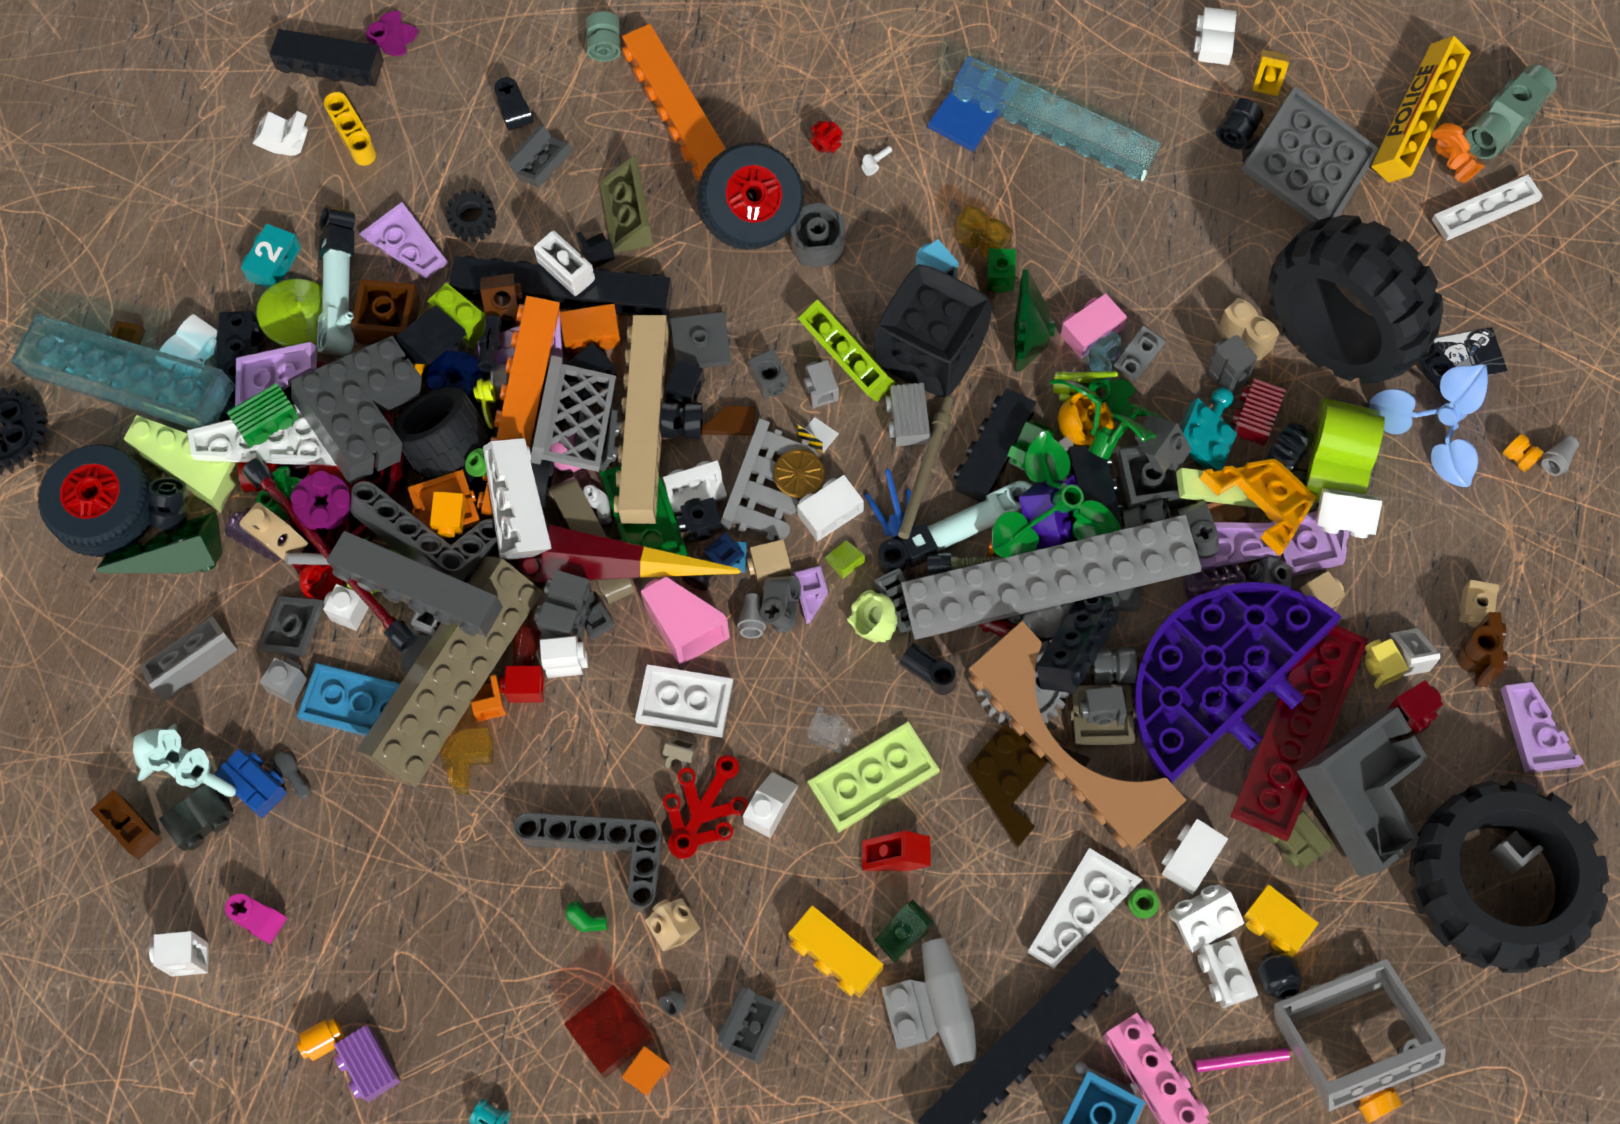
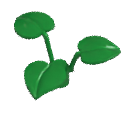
M1053 379L1049 383L1065 384L1086 395L1095 404L1093 429L1090 432L1095 437L1088 451L1106 460H1109L1119 438L1128 427L1139 436L1142 442L1150 438H1156L1157 434L1140 423L1134 422L1137 416L1149 417L1151 415L1168 420L1144 406L1129 403L1128 406L1135 409L1129 418L1112 413V417L1122 421L1115 431L1106 426L1099 430L1102 401L1097 394L1082 384L1071 380Z
M1048 430L1039 434L1029 445L1024 457V468L1031 481L1041 483L1047 480L1048 486L1059 489L1053 497L1054 506L1029 523H1027L1026 518L1021 513L1014 511L1006 512L996 519L992 529V549L1003 558L1034 551L1039 543V537L1031 527L1057 510L1062 513L1073 510V516L1077 518L1072 526L1076 540L1122 530L1116 518L1104 505L1093 500L1083 502L1084 495L1078 486L1056 483L1068 475L1071 464L1066 450L1052 437Z

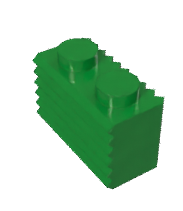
M277 382L227 411L228 416L248 447L266 442L269 435H273L274 432L288 429L299 418Z

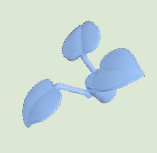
M1485 364L1457 366L1444 373L1440 381V390L1442 396L1449 400V402L1435 409L1413 412L1416 404L1415 398L1409 392L1402 389L1384 390L1371 398L1369 407L1380 410V415L1385 417L1384 431L1396 435L1408 431L1412 426V417L1417 418L1438 414L1439 420L1444 425L1450 426V430L1445 438L1446 444H1438L1432 449V465L1441 478L1453 485L1468 487L1472 484V479L1478 467L1477 451L1470 442L1464 439H1456L1451 442V438L1455 430L1459 428L1458 422L1465 419L1468 414L1478 410L1484 402L1488 386V374Z

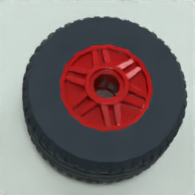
M746 142L727 148L706 166L698 182L696 198L697 206L699 207L698 212H700V218L703 219L702 222L717 240L719 239L720 242L728 246L731 245L733 248L745 250L759 249L777 242L790 232V227L797 223V219L802 211L804 194L802 181H800V175L797 173L798 170L794 168V164L790 162V159L785 157V154H781L779 150L766 144ZM747 191L753 195V202L747 198Z
M104 444L82 446L63 455L48 469L38 493L40 516L46 527L70 550L91 557L112 555L115 552L126 549L128 546H132L150 527L148 485L152 481L140 464L124 450Z

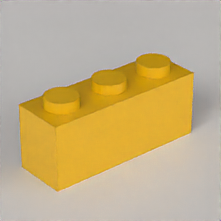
M813 905L789 932L792 949L802 957L808 954L816 961L813 964L814 967L825 976L832 974L839 980L838 987L849 996L856 994L860 998L883 970L884 964Z

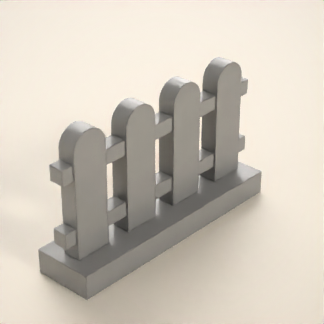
M759 418L721 519V528L730 531L732 523L740 525L739 531L745 532L746 528L767 535L766 541L773 542L774 538L784 540L788 537L790 526L786 522L781 521L783 513L787 515L795 514L799 504L797 498L790 497L763 485L765 478L774 481L773 472L776 462L772 461L773 455L782 456L791 450H805L817 456V452L814 448L808 446L809 441L803 439L801 443L782 437V431L778 429L775 430V433L767 431L770 422ZM760 448L767 451L765 458L758 455ZM751 473L758 475L756 482L749 480ZM742 498L749 500L747 508L739 505ZM758 503L776 510L774 518L753 510L755 504Z

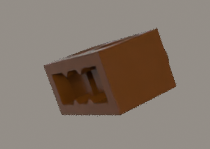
M514 273L481 278L480 291L485 316L496 315L500 318L511 316L513 318L510 321L501 319L500 332L520 325L521 321H517V313L520 304L519 300L523 299L521 283H515ZM499 291H505L508 293V295L499 296L496 293Z
M114 789L90 809L123 848L138 860L162 840L132 805Z

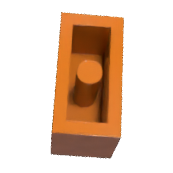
M614 304L560 312L563 340L567 354H579L591 343L601 350H610L615 346L621 345Z

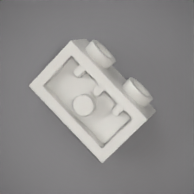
M1235 937L1211 945L1207 943L1199 949L1200 954L1197 955L1200 968L1204 973H1208L1212 983L1209 984L1211 996L1214 1002L1219 1001L1221 1009L1258 996Z

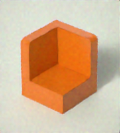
M496 674L490 676L491 683L483 684L473 702H471L473 714L478 722L507 715L503 695L500 691V681Z
M644 1046L623 1074L622 1079L644 1095H649L660 1078L665 1079L671 1071V1067Z

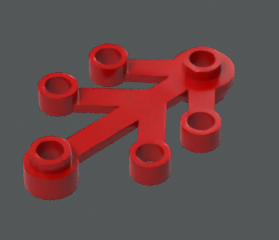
M723 755L716 761V775L701 801H699L694 784L696 779L694 770L686 767L679 771L678 782L683 786L691 819L685 827L679 811L681 799L677 794L669 793L664 797L663 807L669 814L673 833L668 840V848L674 857L688 859L696 853L698 846L715 841L726 842L732 838L733 827L727 822L719 823L715 830L697 833L702 823L731 815H744L748 802L741 796L734 797L730 803L711 808L725 782L734 779L738 774L739 763L735 757ZM730 762L733 768L730 771H725L722 768V764ZM684 773H690L692 780L684 782L681 776ZM673 798L677 800L678 804L676 807L670 808L666 804L667 800ZM735 802H742L744 809L741 811L735 810L733 808ZM726 827L729 829L730 834L722 837L718 833L719 829ZM684 838L688 840L689 845L686 848H680L677 842Z

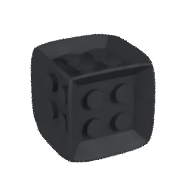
M922 264L916 265L898 288L880 320L874 339L876 361L884 369L910 384L924 383L925 391L940 397H948L963 379L978 354L984 337L988 332L992 310L990 300L974 287L936 268Z

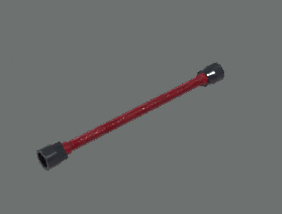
M254 458L243 467L242 474L255 488H261L273 498L277 505L282 508L327 560L333 549L317 531L303 526L297 520L292 503L278 489L276 482L273 480L275 475L260 458ZM352 579L345 581L383 623V627L386 629L384 634L399 652L406 650L416 641L417 635L403 620L398 621L394 616H390L388 611L383 608L371 592L361 588L357 581Z

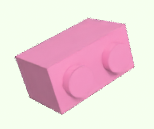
M1105 293L1098 299L1094 297L1085 304L1084 309L1077 314L1075 312L1069 314L1062 322L1060 336L1082 359L1124 330L1127 316Z

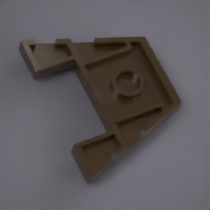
M1003 725L969 764L965 772L985 803L989 805L995 814L997 821L1010 837L1014 847L1018 849L1034 830L1035 825L1013 809L1012 806L1048 763L1052 765V763L1045 756L1039 758L1029 747L1032 741L1025 734L1019 736L1013 728ZM1061 747L1082 766L1086 767L1091 759L1087 756Z

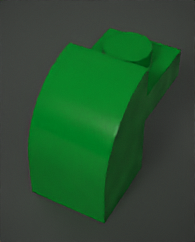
M1032 419L1026 421L1018 441L1009 450L1007 456L1010 459L1008 463L1025 470L1024 457L1031 442L1046 430L1053 437L1056 430Z

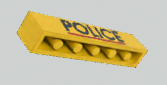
M1455 36L1430 44L1371 165L1388 183L1412 176L1471 53Z

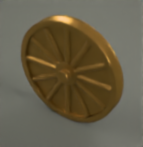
M791 450L779 457L774 467L773 476L777 487L784 494L793 498H803L807 494H815L821 488L825 472L819 458L811 452Z

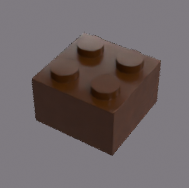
M360 279L353 313L354 318L351 323V330L356 342L372 345L390 336H393L396 340L400 332L415 322L420 305V297L415 284Z

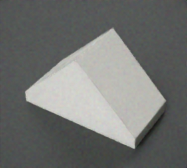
M1418 628L1390 633V639L1392 638L1409 668L1404 676L1430 672L1440 660L1439 651Z

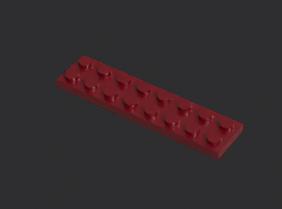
M1335 626L1290 670L1287 681L1305 698L1293 710L1280 698L1278 699L1230 817L1287 842L1308 793V789L1297 771L1325 750L1369 639Z

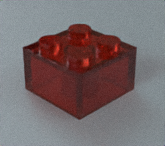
M614 985L564 1023L565 1027L604 1079L654 1040L651 1033Z

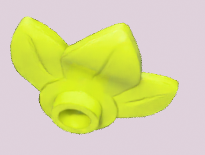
M480 379L477 380V386L473 388L476 401L482 403L483 415L488 428L493 429L494 419L492 410L496 407L495 390L490 380L484 381Z

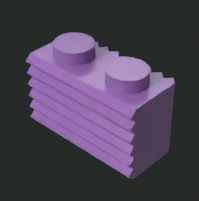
M363 1026L345 1039L334 1044L338 1053L333 1057L342 1072L347 1070L352 1080L348 1082V1085L357 1099L362 1097L363 1100L370 1102L401 1082L374 1031L369 1026Z

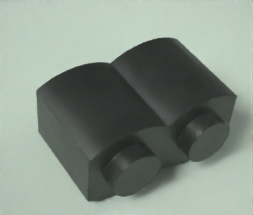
M205 784L190 794L184 801L166 811L159 820L177 847L186 851L194 850L201 846L205 841L204 838L213 831L219 832L226 828L234 814L219 792Z

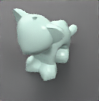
M176 723L167 729L145 730L134 737L133 755L136 765L140 768L137 776L138 781L146 779L154 771L159 772L163 770L176 779V783L181 786L194 788L203 783L225 796L233 797L236 794V789L233 785L209 773L211 764L204 750L196 748L190 751L181 746V737L177 733L178 727Z

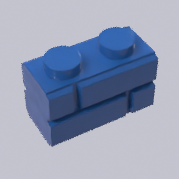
M238 749L228 758L227 762H224L215 771L214 775L233 785L236 789V795L260 818H264L273 809V806L277 805L286 796L287 792L281 787L285 781L273 770L267 774L261 768L264 762L253 751L246 754L242 749Z

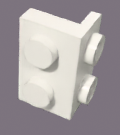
M718 460L713 462L703 461L694 468L674 470L668 476L663 477L665 489L674 514H679L680 506L690 499L700 498L704 500L714 497V501L718 502L727 498Z
M1211 885L1204 888L1201 894L1191 900H1183L1177 903L1175 908L1167 913L1169 918L1177 924L1187 949L1192 953L1200 949L1204 944L1211 943L1244 924L1231 892L1220 885Z

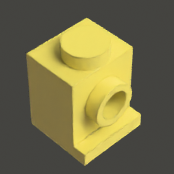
M1392 638L1384 642L1378 639L1366 645L1365 665L1371 675H1375L1377 679L1373 684L1376 689L1401 679L1409 670Z

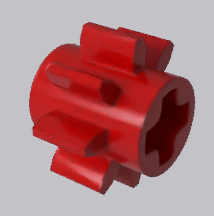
M819 120L811 128L813 133L811 134L810 142L818 152L828 153L831 151L834 153L842 146L840 141L842 140L843 133L835 122L824 121L822 123Z

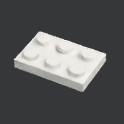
M647 664L635 721L639 724L723 738L734 681L732 678Z

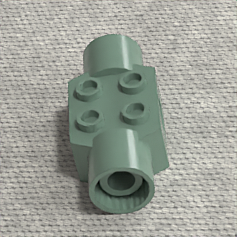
M1534 64L1526 67L1515 80L1511 78L1503 88V94L1498 92L1489 104L1491 109L1485 111L1466 131L1464 137L1470 144V150L1468 151L1475 157L1485 160L1494 158L1499 152L1503 154L1529 126L1545 101L1554 93L1557 83L1553 73L1542 65Z

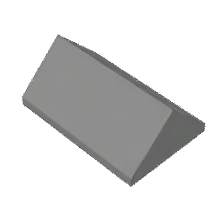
M212 615L139 667L148 685L163 701H166L238 649Z

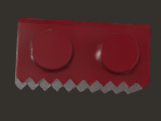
M1255 377L1251 386L1246 384L1240 398L1241 401L1245 402L1242 409H1236L1231 424L1236 425L1234 430L1237 432L1236 436L1265 446L1286 388Z

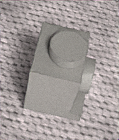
M828 360L823 362L814 361L805 366L807 377L803 378L807 393L811 395L812 408L839 401V388Z

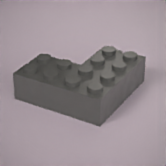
M393 336L293 379L291 383L292 401L350 485L373 474L374 453H376L375 468L377 471L400 462L402 442L382 413L420 396L422 377L409 359L405 360L406 354Z
M1398 707L1375 713L1297 771L1358 876L1383 872L1398 860L1400 855H1404L1417 845L1419 836L1390 788L1428 760V757L1415 735L1390 742L1389 738L1411 731Z

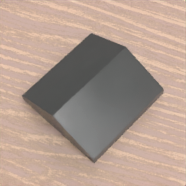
M279 596L258 649L291 659L305 656L324 602L316 599Z

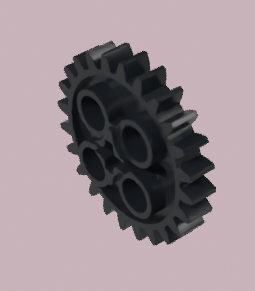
M4 387L0 390V423L3 425V427L0 425V436H3V439L0 437V475H2L4 468L13 473L14 465L17 464L20 468H25L23 462L25 459L33 462L34 459L31 454L33 452H42L38 444L47 443L42 435L49 433L48 428L45 426L49 421L44 416L45 411L35 398H30L26 392L20 394L16 388H13L10 394ZM22 436L19 441L14 442L18 437ZM5 443L7 444V448H8V450H7L6 452H5V446H6Z

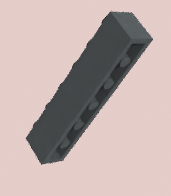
M346 531L342 533L326 560L333 569L332 573L343 581H348L349 579L357 581L361 588L369 592H373L374 589L380 591L385 598L394 603H398L401 600L417 613L424 614L425 611L431 613L437 621L445 625H449L450 622L459 626L461 631L470 636H475L477 633L487 637L503 608L496 595Z

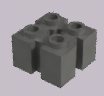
M556 570L553 579L549 578L544 589V595L548 596L547 600L543 605L537 607L534 617L538 631L542 632V639L577 636L578 642H580L585 622L595 602V596L593 591H591L592 587L589 579Z

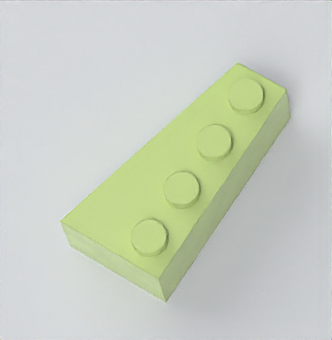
M136 415L124 437V441L136 455L169 477L184 481L186 488L195 496L210 504L218 512H222L239 479L238 462L194 460L191 456L187 433Z

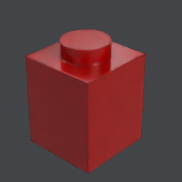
M506 666L505 676L500 678V691L505 694L509 703H544L545 674L542 667Z

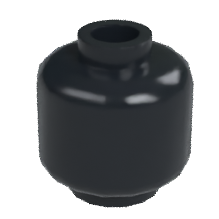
M1279 951L1269 952L1262 957V962L1256 969L1259 980L1267 995L1276 997L1278 1000H1284L1286 996H1294L1299 992L1303 979L1291 955L1280 954Z

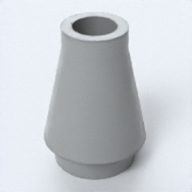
M1565 436L1559 443L1545 452L1542 456V468L1553 476L1566 473L1575 451L1579 447L1577 439L1572 436Z
M750 593L744 597V604L737 625L743 637L759 638L766 629V623L760 616L762 597L759 594Z

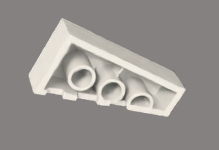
M525 438L489 442L483 446L500 558L509 560L534 557L552 549L530 462L531 453L529 447L526 446Z

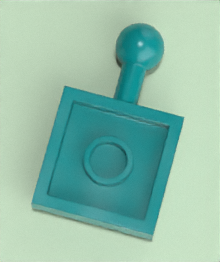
M1219 387L1213 391L1211 395L1212 409L1206 406L1199 398L1190 402L1180 426L1192 449L1188 455L1203 469H1213L1214 472L1223 469L1237 435V432L1220 418L1223 410L1230 407L1234 399L1233 393L1226 387Z

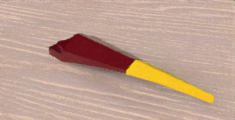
M546 525L552 549L534 557L519 558L518 571L528 580L544 584L547 583L549 578L553 579L556 570L586 578L589 581L739 574L742 572L740 569L552 525Z

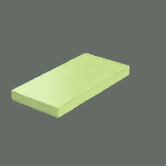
M909 721L809 779L807 783L839 833L940 772V769Z

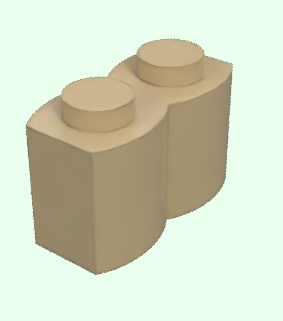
M1237 298L1224 310L1219 325L1221 331L1229 339L1234 335H1239L1246 343V348L1249 347L1257 355V360L1259 361L1274 348L1279 336L1278 329L1270 320L1258 316L1256 309L1250 303L1240 298Z

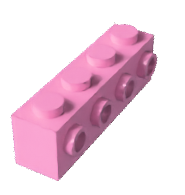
M1136 1013L1105 1033L1103 1039L1132 1083L1136 1086L1137 1091L1159 1124L1209 1123L1206 1117L1209 1115L1207 1108L1200 1099L1195 1100L1188 1090L1191 1088L1189 1081L1181 1071L1176 1072L1170 1063L1173 1060L1170 1052L1163 1044L1158 1045L1152 1036L1155 1031L1145 1017L1141 1019L1139 1014Z

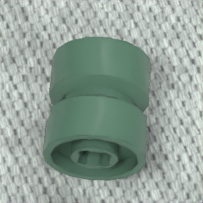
M605 11L589 15L586 20L588 56L600 62L617 59L621 53L619 17Z

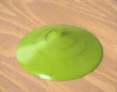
M298 278L283 280L270 286L262 294L257 304V320L262 331L271 340L285 347L312 342L317 346L318 316L322 313L323 286L314 281Z

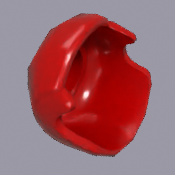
M304 565L299 574V586L302 593L309 599L322 600L323 602L326 595L333 591L335 585L343 586L344 581L332 573L333 569L330 565L323 569L319 565Z

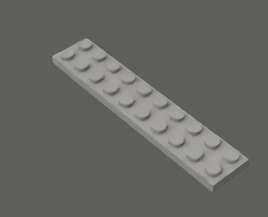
M1182 515L1010 556L1009 558H1002L902 582L901 584L914 639L916 640L1201 572V564L1187 517Z

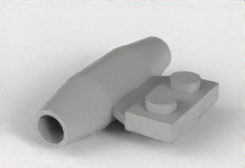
M945 938L927 941L922 944L925 982L910 979L882 987L897 1049H903L928 1042L938 1032L954 1067L976 1062L978 1058L974 1020L961 972Z

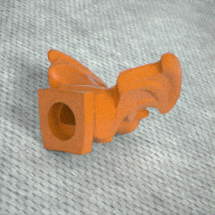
M1444 123L1432 133L1433 138L1439 139L1436 141L1435 149L1439 155L1449 158L1447 166L1456 171L1455 179L1458 182L1466 183L1480 172L1485 165L1483 162L1477 161V157L1468 151L1470 150V144L1464 137L1467 130H1463L1458 125L1452 123Z

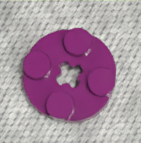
M317 471L313 475L301 480L291 494L295 517L303 526L309 529H333L342 524L349 515L351 498L348 487L340 478L330 475L325 471ZM327 497L328 505L325 507L321 504L317 507L314 505L316 498Z

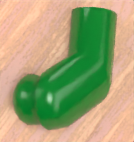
M572 901L567 905L565 916L578 931L592 932L608 929L607 915L589 916L582 908V903L578 901Z

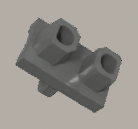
M1143 324L1113 366L1137 381L1166 343V339Z

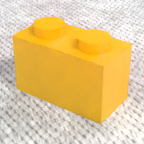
M1269 884L1242 917L1247 922L1246 927L1258 936H1265L1272 942L1271 946L1276 951H1279L1280 954H1289L1292 957L1299 951L1319 924Z

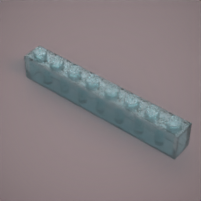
M970 56L967 57L954 80L952 95L957 96L961 101L976 104L985 112L997 113L998 116L1003 117L1009 123L1023 126L1033 134L1047 137L1057 145L1071 148L1077 151L1078 154L1093 158L1108 168L1117 169L1132 179L1144 182L1161 146V143Z

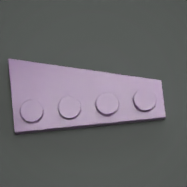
M1214 522L1218 533L1219 551L1211 558L1199 557L1201 570L1267 558L1269 556H1277L1261 539L1263 533L1276 523Z

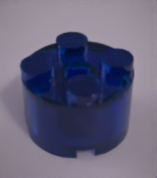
M445 351L432 362L427 372V383L431 392L445 387L461 388L476 409L481 407L482 403L476 401L473 388L477 386V380L483 379L486 381L483 371L477 366L479 361L472 355L462 351Z

